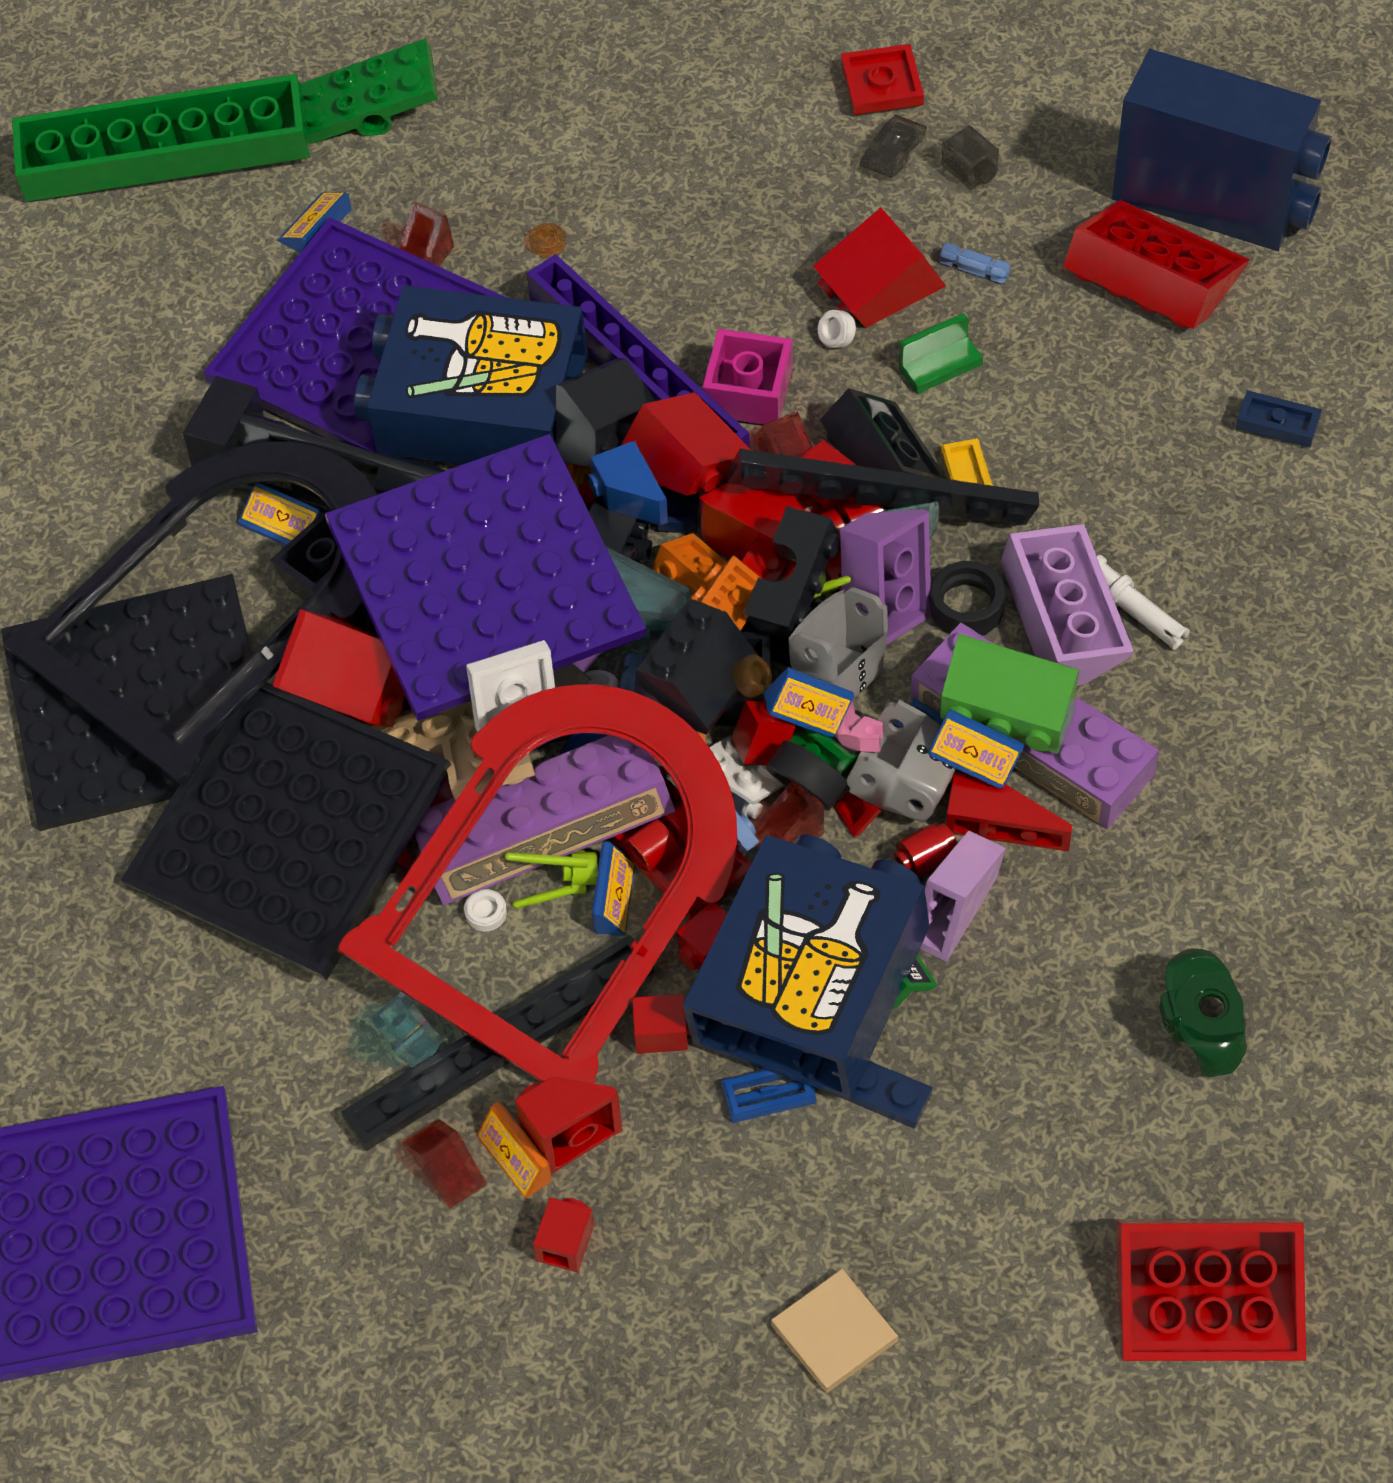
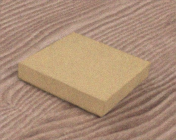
M843 1269L771 1320V1326L826 1394L898 1342V1335Z

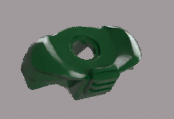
M1198 948L1183 950L1168 962L1165 969L1167 992L1161 995L1159 1005L1164 1028L1168 1030V1033H1171L1174 1042L1185 1041L1193 1050L1205 1077L1231 1074L1240 1065L1247 1051L1246 1020L1243 1017L1242 997L1225 964L1215 954ZM1207 997L1217 998L1223 1003L1224 1011L1217 1017L1205 1016L1199 1009L1200 1002Z

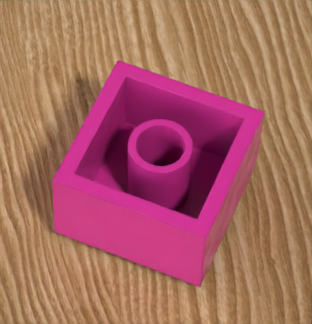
M718 328L702 387L703 390L737 421L778 427L793 369V339Z

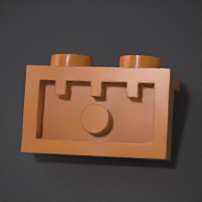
M694 533L661 544L651 569V576L685 605L699 586L704 588L707 586L702 582V579L714 564L718 563L720 566H723L726 561Z
M733 555L723 566L715 563L702 579V582L707 586L705 588L699 586L690 598L727 612L739 630H741L747 621L744 611L756 581L760 577Z

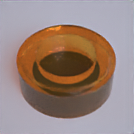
M553 223L540 224L534 227L529 234L530 248L534 254L543 258H550L554 254L559 255L566 247L565 232L560 226Z
M751 654L737 660L734 664L733 678L738 690L743 695L750 698L764 694L771 685L772 675L770 668L760 656Z

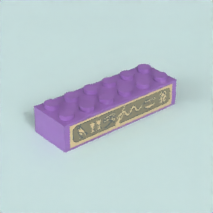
M960 623L912 674L910 700L913 701L915 698L940 713L941 696L958 635L962 634L989 643L992 642L963 623ZM1076 697L1074 714L1059 753L1036 751L1025 744L1014 769L1105 829H1108L1155 775L1159 749Z
M608 735L534 765L535 775L525 778L520 783L501 786L435 885L442 904L446 905L544 865L508 861L505 859V854L508 852L566 856L675 812L655 758L631 742ZM454 798L430 807L414 832L421 852L455 803Z

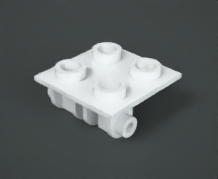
M730 735L712 745L710 749L720 763L727 778L735 810L747 818L750 816L756 819L763 809V805L759 801L784 785L768 772L766 766L743 764L731 741L732 736Z

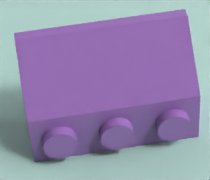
M915 509L865 513L840 529L841 577L849 576L851 578L850 583L842 585V590L847 591L851 587L858 588L878 596L882 604L887 606L888 635L886 645L931 617L929 511ZM859 603L860 608L868 613L867 607Z

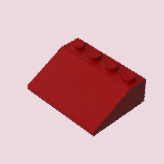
M1119 200L1076 227L1063 268L1074 272V276L1082 281L1095 282L1105 287L1106 291L1111 295L1127 297L1137 302L1139 307L1145 311L1158 312L1171 318V321L1179 327L1195 329L1210 317L1248 265L1250 259L1123 200Z
M1296 1218L1116 1219L1117 1277L1123 1361H1306L1303 1222Z

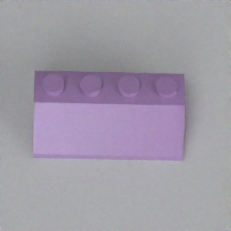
M1080 524L1009 534L1000 564L1035 657L1078 669L1077 686L1087 684L1130 658L1134 652L1085 525Z

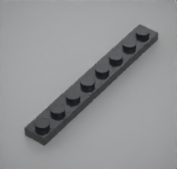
M739 449L728 469L729 484L743 485L750 489L764 488L782 491L786 494L798 493L819 496L826 500L840 499L854 501L861 505L889 506L897 510L924 509L937 516L951 515L965 517L972 521L986 520L999 522L1008 526L1026 525L1040 506L1038 492L747 449Z
M628 935L501 1013L498 1017L538 1043L544 1042L588 1014L621 960L626 962L633 949L630 946L634 942L633 937ZM654 966L652 967L647 977L654 973ZM465 1035L343 1110V1119L365 1151H368L510 1062L469 1035Z

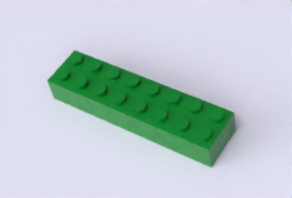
M297 74L12 118L15 177L26 202L311 158L305 103Z

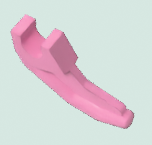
M852 700L835 737L847 748L862 752H880V739L884 737L883 722L867 716L861 718L856 715Z

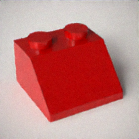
M551 1077L543 1083L536 1082L529 1085L515 1099L519 1126L549 1162L551 1174L622 1131L619 1096L612 1086Z

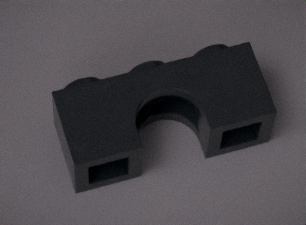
M786 506L772 542L781 558L796 562L795 569L789 577L782 581L772 582L758 578L744 611V616L752 629L789 640L794 630L812 611L810 606L815 593L819 594L824 587L826 580L825 568L829 557H835L838 551L840 535L831 518Z

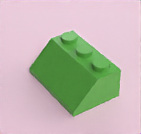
M959 634L941 696L940 718L944 719L949 709L1024 743L1036 751H1049L1058 754L1074 714L1079 670Z

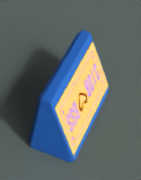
M322 192L282 234L279 242L301 253L329 217L341 222L352 210L349 194L345 192Z
M256 482L250 492L238 524L286 546L321 514V511L318 508Z
M789 667L764 692L767 710L771 716L828 737L836 735L854 698V693L850 690Z
M949 709L934 735L928 754L939 761L1002 789L1025 744Z
M604 842V845L602 844L592 910L593 926L596 934L623 936L626 934L635 864L611 842Z

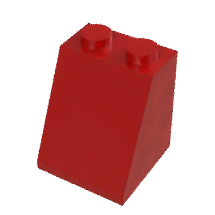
M881 207L813 265L821 276L817 284L830 299L837 295L842 300L837 305L839 310L848 312L854 320L858 319L865 328L946 287L923 254Z
M695 392L643 404L621 444L624 445L635 441L657 483L686 496L703 491L709 492L728 482V469L739 449L751 450Z
M727 482L700 497L702 541L713 551L730 559L733 555L737 557L758 538L779 556L772 541L786 506L800 510L804 509L792 494L764 488L750 489L743 485L729 484ZM781 558L787 565L775 582L789 577L795 569L796 562Z
M300 609L272 686L364 722L393 728L396 719L402 711L405 693L378 634L352 622L346 623L335 617Z

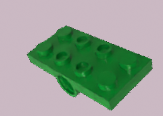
M426 38L300 83L305 103L309 144L323 141L353 129H357L360 134L366 137L386 134L392 126L391 116L438 99L432 50Z

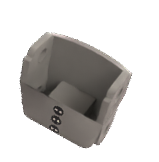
M855 587L833 594L811 611L789 637L792 669L850 690L854 693L855 698L883 671L888 635L887 606L882 604L878 596ZM859 603L867 607L868 613L860 608ZM861 646L865 647L867 650L863 652Z
M899 699L897 703L889 702L878 721L883 722L884 732L883 739H880V752L861 751L846 782L850 793L873 806L923 822L933 814L956 768L928 754L934 735L940 725L927 714ZM897 719L901 721L904 727H895L891 720Z

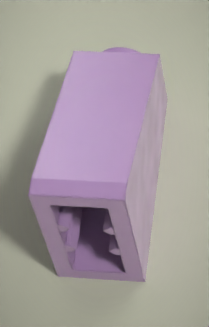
M968 831L928 878L925 896L930 928L920 950L945 962L948 961L994 884L1005 853V847Z

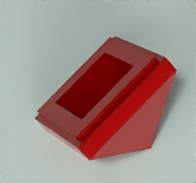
M849 790L835 804L836 810L853 837L859 836L881 812L880 808L853 795Z

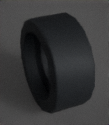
M959 561L948 564L937 572L931 583L930 611L934 623L943 632L950 634L960 623H963L983 636L996 628L1003 617L1005 586L1000 575L990 566L977 561ZM961 585L975 586L984 590L990 596L991 601L990 605L982 611L961 613L951 609L944 603V595L954 587Z
M787 740L782 742L766 766L768 772L789 790L811 804L827 811L832 808L847 786L845 778L833 767L802 746Z

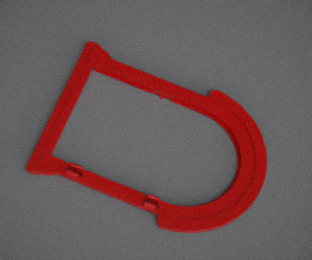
M577 684L540 691L517 701L493 717L473 737L471 741L472 753L483 761L380 915L367 918L359 927L349 931L340 942L338 951L542 1083L551 1077H558L595 1084V1077L599 1066L598 1052L695 900L698 899L707 905L718 903L723 897L732 873L737 845V817L729 783L720 763L701 736L673 711L648 697L617 687ZM597 733L631 742L646 751L663 766L674 781L684 804L687 819V842L680 868L643 926L644 934L639 942L634 940L630 946L633 949L626 962L621 960L561 1054L564 1056L563 1059L390 946L395 947L515 766L527 754L548 741L571 734ZM486 771H493L494 775L482 793H476L475 789L485 776ZM414 888L415 893L404 910L401 912L397 911L396 907L406 894L407 889Z

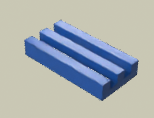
M762 1070L722 1080V1088L725 1093L732 1123L816 1104L814 1088L811 1085L795 1081L779 1086L771 1085L763 1087L758 1091L735 1096L734 1090L788 1077ZM802 1090L805 1091V1092H801V1093H797V1094H793V1095H789V1096H784V1097H780V1098H776V1099H772V1100H768V1101H763V1102H759V1103H755V1104H751V1105H747V1106L738 1107L739 1105H744V1104H748V1103H752V1102H756V1101H760V1100H765V1099H769V1098H773V1097H777V1096H781V1095H786V1094H790V1093H794V1092H798V1091H802Z

